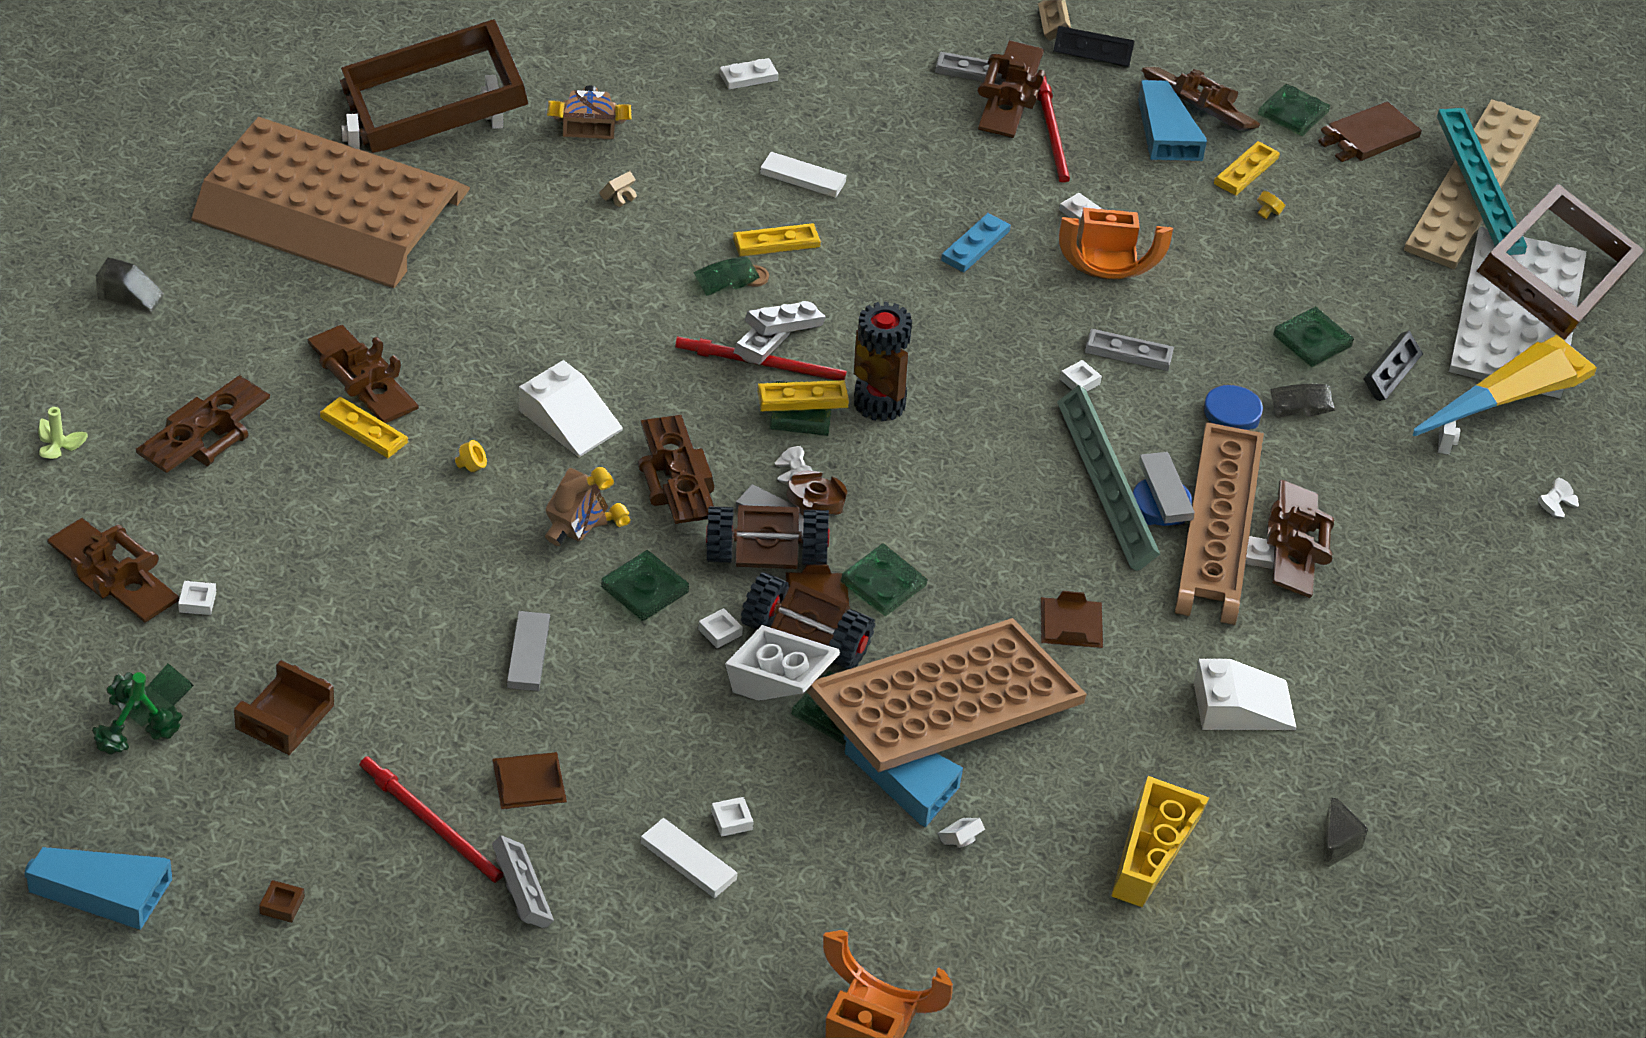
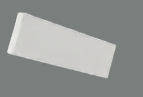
M770 152L760 170L762 175L835 198L846 182V175L774 152Z
M665 818L661 819L641 836V844L713 898H716L737 880V872Z

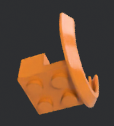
M1083 207L1080 227L1079 219L1062 217L1059 244L1065 258L1081 272L1104 279H1125L1147 272L1163 259L1170 246L1173 228L1156 226L1150 249L1141 259L1137 260L1136 243L1140 228L1137 212ZM1077 234H1078V240H1079V248H1078L1077 242H1076V241H1077Z
M838 930L827 932L823 935V948L828 962L850 984L847 993L840 990L826 1017V1038H903L915 1013L937 1012L949 1004L952 998L953 983L944 970L937 968L936 977L933 976L932 987L927 990L910 991L897 988L877 979L858 964L848 947V932Z

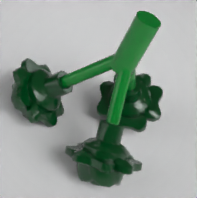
M127 672L124 677L118 674L114 676L113 683L107 687L106 691L109 695H112L109 697V703L118 706L122 712L117 720L112 721L110 726L99 725V727H93L92 732L94 733V740H96L95 744L97 749L109 755L128 750L127 738L122 734L125 727L124 721L131 709L137 710L141 701L150 711L149 725H147L145 731L151 734L154 740L160 737L170 739L179 730V721L183 715L177 712L175 706H170L168 709L154 706L145 691V674L137 672L133 675L131 672Z

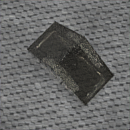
M1331 797L1325 817L1322 866L1330 867L1363 848L1368 828L1338 798Z

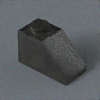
M108 257L95 275L98 300L152 314L164 296V293L132 263Z

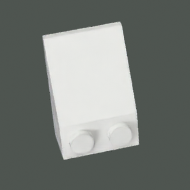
M564 360L519 386V411L578 457H581L623 430V427L587 379Z
M762 625L725 665L733 693L759 701L804 693L839 656L840 652L837 648Z
M1199 659L1194 678V688L1202 730H1296L1286 680L1232 659Z

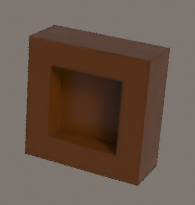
M272 880L259 905L260 914L292 923L305 897L304 888Z

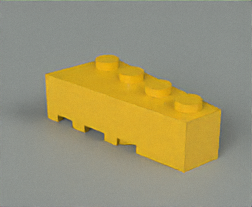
M1148 776L1136 802L1111 896L1143 907L1198 823L1210 798Z

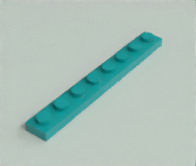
M1439 109L1437 114L1439 124L1496 247L1517 225V222L1465 109ZM1522 236L1506 253L1509 255L1525 254L1527 244L1524 237Z

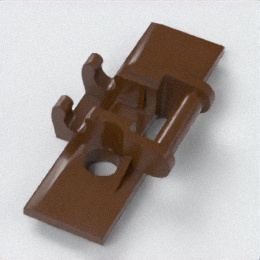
M1009 40L1004 55H990L987 73L983 83L979 85L977 90L980 96L988 98L978 130L1011 138L1015 137L1024 108L1033 109L1045 76L1044 70L1038 71L1044 49ZM997 73L1002 74L1001 78L1006 79L1005 82H1002V85L994 84ZM1005 104L1009 105L1012 109L1002 110L998 106Z
M1143 67L1141 70L1147 80L1168 81L1178 97L1237 130H1251L1260 126L1259 122L1238 111L1233 105L1238 97V91L1214 82L1205 77L1204 72L1193 69L1187 75L1181 73L1179 77L1159 67ZM1199 85L1203 87L1202 92L1198 89Z
M339 325L307 339L308 344L320 355L319 364L324 369H329L345 386L344 390L349 396L357 395L382 422L388 423L419 409V405L394 380V378L399 376L400 360L393 355L389 359V365L381 357L383 342L378 337L372 339L373 345L368 350L364 343H359L343 325ZM380 388L384 389L386 392L383 394H374L372 390Z
M239 375L204 401L196 397L170 415L166 420L165 428L136 448V453L165 473L178 466L190 456L205 466H209L214 462L216 456L238 440L243 441L248 438L247 429L239 421L270 399V394ZM223 404H229L233 406L231 409L221 410L217 408L218 406ZM212 430L219 436L228 432L208 448L204 447L202 437L208 431ZM179 436V441L175 440L174 438Z
M682 415L641 420V426L651 455L640 458L638 467L641 472H644L650 490L649 499L653 506L668 504L675 524L707 520L709 506H714L709 494L715 488L713 477L703 449H693ZM667 444H674L679 448L676 450H668L663 446ZM659 470H663L665 475L671 476V479L667 480V484H663V489L656 473Z
M1285 480L1279 481L1278 500L1273 503L1268 516L1267 544L1275 547L1272 583L1311 598L1313 596L1315 563L1327 565L1332 562L1333 553L1330 550L1331 529L1334 527V518L1318 509L1317 493ZM1316 529H1319L1318 544L1314 542V537L1306 535V533H1309V531L1315 532ZM1288 555L1294 557L1299 564L1292 562Z
M80 518L47 539L48 544L71 562V569L75 577L102 599L109 594L112 595L144 623L179 601L177 594L149 572L158 563L159 556L153 551L148 552L126 534V529L121 525H115L101 533L86 520ZM116 544H120L136 558L131 559L127 557L119 562L112 555L113 551L116 550ZM133 583L140 584L142 586L140 589L135 591H130L125 588L127 585Z

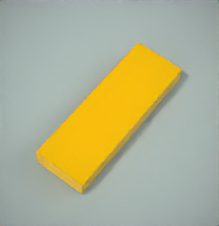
M1257 141L1214 179V184L1236 196L1279 159L1280 152Z
M814 223L733 233V240L739 257L817 248L821 244Z
M845 380L760 383L757 388L761 411L848 408L849 404Z
M341 396L320 411V418L386 458L391 457L408 443L406 435Z

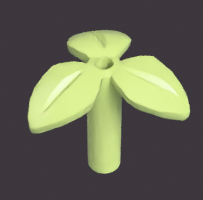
M52 407L48 410L49 421L41 418L39 422L38 434L40 440L51 443L41 447L39 450V455L44 458L53 459L60 457L61 447L73 451L79 448L88 437L86 432L71 433L65 437L62 430L61 412L57 407Z

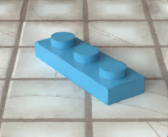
M987 213L942 253L941 261L964 273L1010 232L1011 225Z

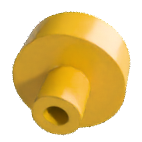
M1263 191L1257 199L1262 205L1258 215L1265 219L1268 218L1271 212L1280 215L1286 206L1279 198L1268 191Z
M471 440L460 446V456L455 458L458 468L466 467L470 472H476L486 467V454L477 441Z

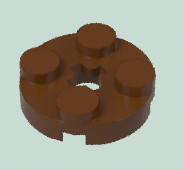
M800 471L792 476L791 481L789 480L786 496L792 504L799 507V513L803 516L804 510H829V514L838 515L843 511L847 495L845 485L833 476L831 481L822 478V472Z

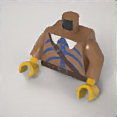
M592 85L584 87L583 91H572L569 99L563 102L548 101L547 116H552L556 121L563 122V137L614 139L615 124L620 125L626 120H632L631 105H617L615 102H611L608 92H599Z
M573 468L567 470L546 507V513L552 523V526L545 535L549 542L560 546L567 536L581 541L592 527L607 525V521L614 520L618 527L630 523L629 512L621 503L614 504L609 509V512H606L608 505L600 490L611 487L614 484V480L605 468H595L591 472V476Z

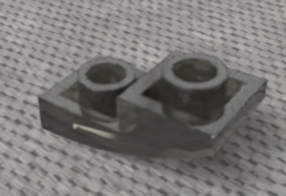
M1296 384L1270 389L1277 418L1304 411L1307 417L1335 411L1330 385Z

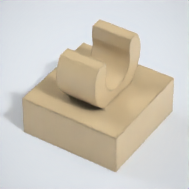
M629 171L609 181L599 193L605 201L613 197L614 204L621 207L626 203L622 195L626 196L629 201H633L637 197L636 192L630 187L636 179Z

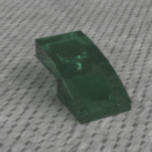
M737 257L719 261L693 272L706 296L712 295L731 284L734 289H740L760 278L749 257Z
M167 663L149 685L145 687V691L155 707H165L168 709L186 695L194 685ZM141 701L137 710L131 709L128 716L143 727L148 723L150 711Z

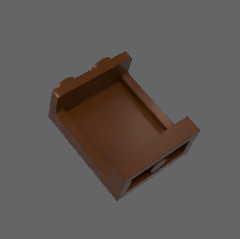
M280 660L276 664L275 679L251 705L241 700L234 708L235 729L290 756L333 708L334 687L325 679L317 678L296 665H290Z

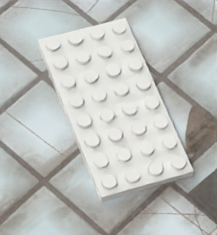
M1479 226L1449 372L1484 380L1536 342L1542 343L1555 336L1556 333L1477 272L1485 258L1495 248L1487 228ZM1524 237L1527 244L1526 253L1510 256L1577 307L1587 251ZM1573 332L1564 340L1570 346ZM1563 389L1542 394L1561 399Z

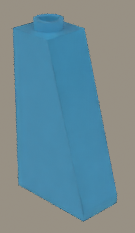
M1142 80L1138 102L1150 160L1203 161L1207 143L1206 137L1169 82Z
M844 735V740H846L845 754L924 827L931 822L960 788L963 768L937 753L878 772Z
M42 847L36 858H32L28 862L25 869V878H27L30 893L141 930L172 881L171 861L161 857Z

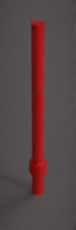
M1045 75L1037 99L1042 104L1059 182H1069L1070 177L1051 101L1053 93L1051 86L1047 84Z
M677 336L675 348L695 351L697 355L705 357L714 355L746 362L741 356L733 353L735 350L733 347L713 344L712 340L700 338V341ZM769 355L760 364L836 381L845 380L847 374L845 370Z
M369 756L361 760L359 766L375 779L374 783L384 792L389 791L492 882L496 883L503 878L504 873L403 787L398 782V777L389 769L381 768Z

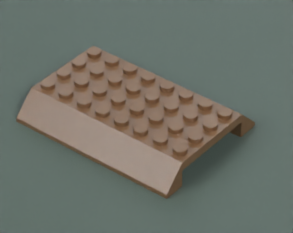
M258 117L204 179L191 219L192 221L395 288L407 272V255L447 203L458 206L470 190V187L443 176Z

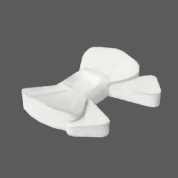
M801 446L788 448L776 460V466H790L791 468L790 471L778 477L780 483L788 485L789 480H792V476L795 473L808 470L813 471L810 466L805 465L803 460L804 450Z
M1562 478L1555 479L1549 493L1538 498L1540 505L1553 517L1557 518L1565 516L1559 505L1561 500L1574 508L1579 506L1578 498L1576 495H1573L1572 487Z

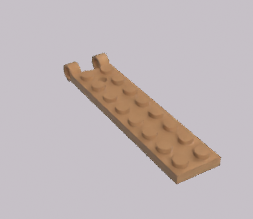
M1206 422L1192 504L1195 514L1194 519L1189 523L1175 608L1176 614L1190 616L1194 596L1224 601L1220 622L1236 625L1264 433Z

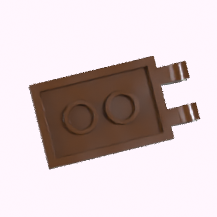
M1387 101L1329 123V125L1321 129V132L1326 136L1320 138L1318 142L1324 147L1339 142L1338 147L1343 151L1335 154V157L1341 162L1354 157L1363 161L1419 138L1422 130Z

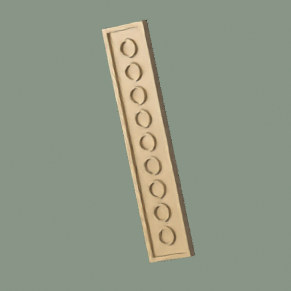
M1491 99L1474 131L1502 188L1539 124L1540 116ZM1456 160L1404 247L1406 252L1452 269H1456L1483 221Z

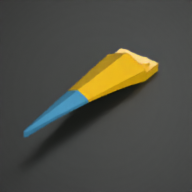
M1556 334L1542 343L1536 342L1414 428L1413 436H1418L1495 406L1546 392L1575 387L1594 376L1597 367Z

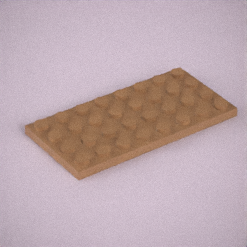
M1013 618L817 679L807 689V693L878 772L1084 704L1087 695Z

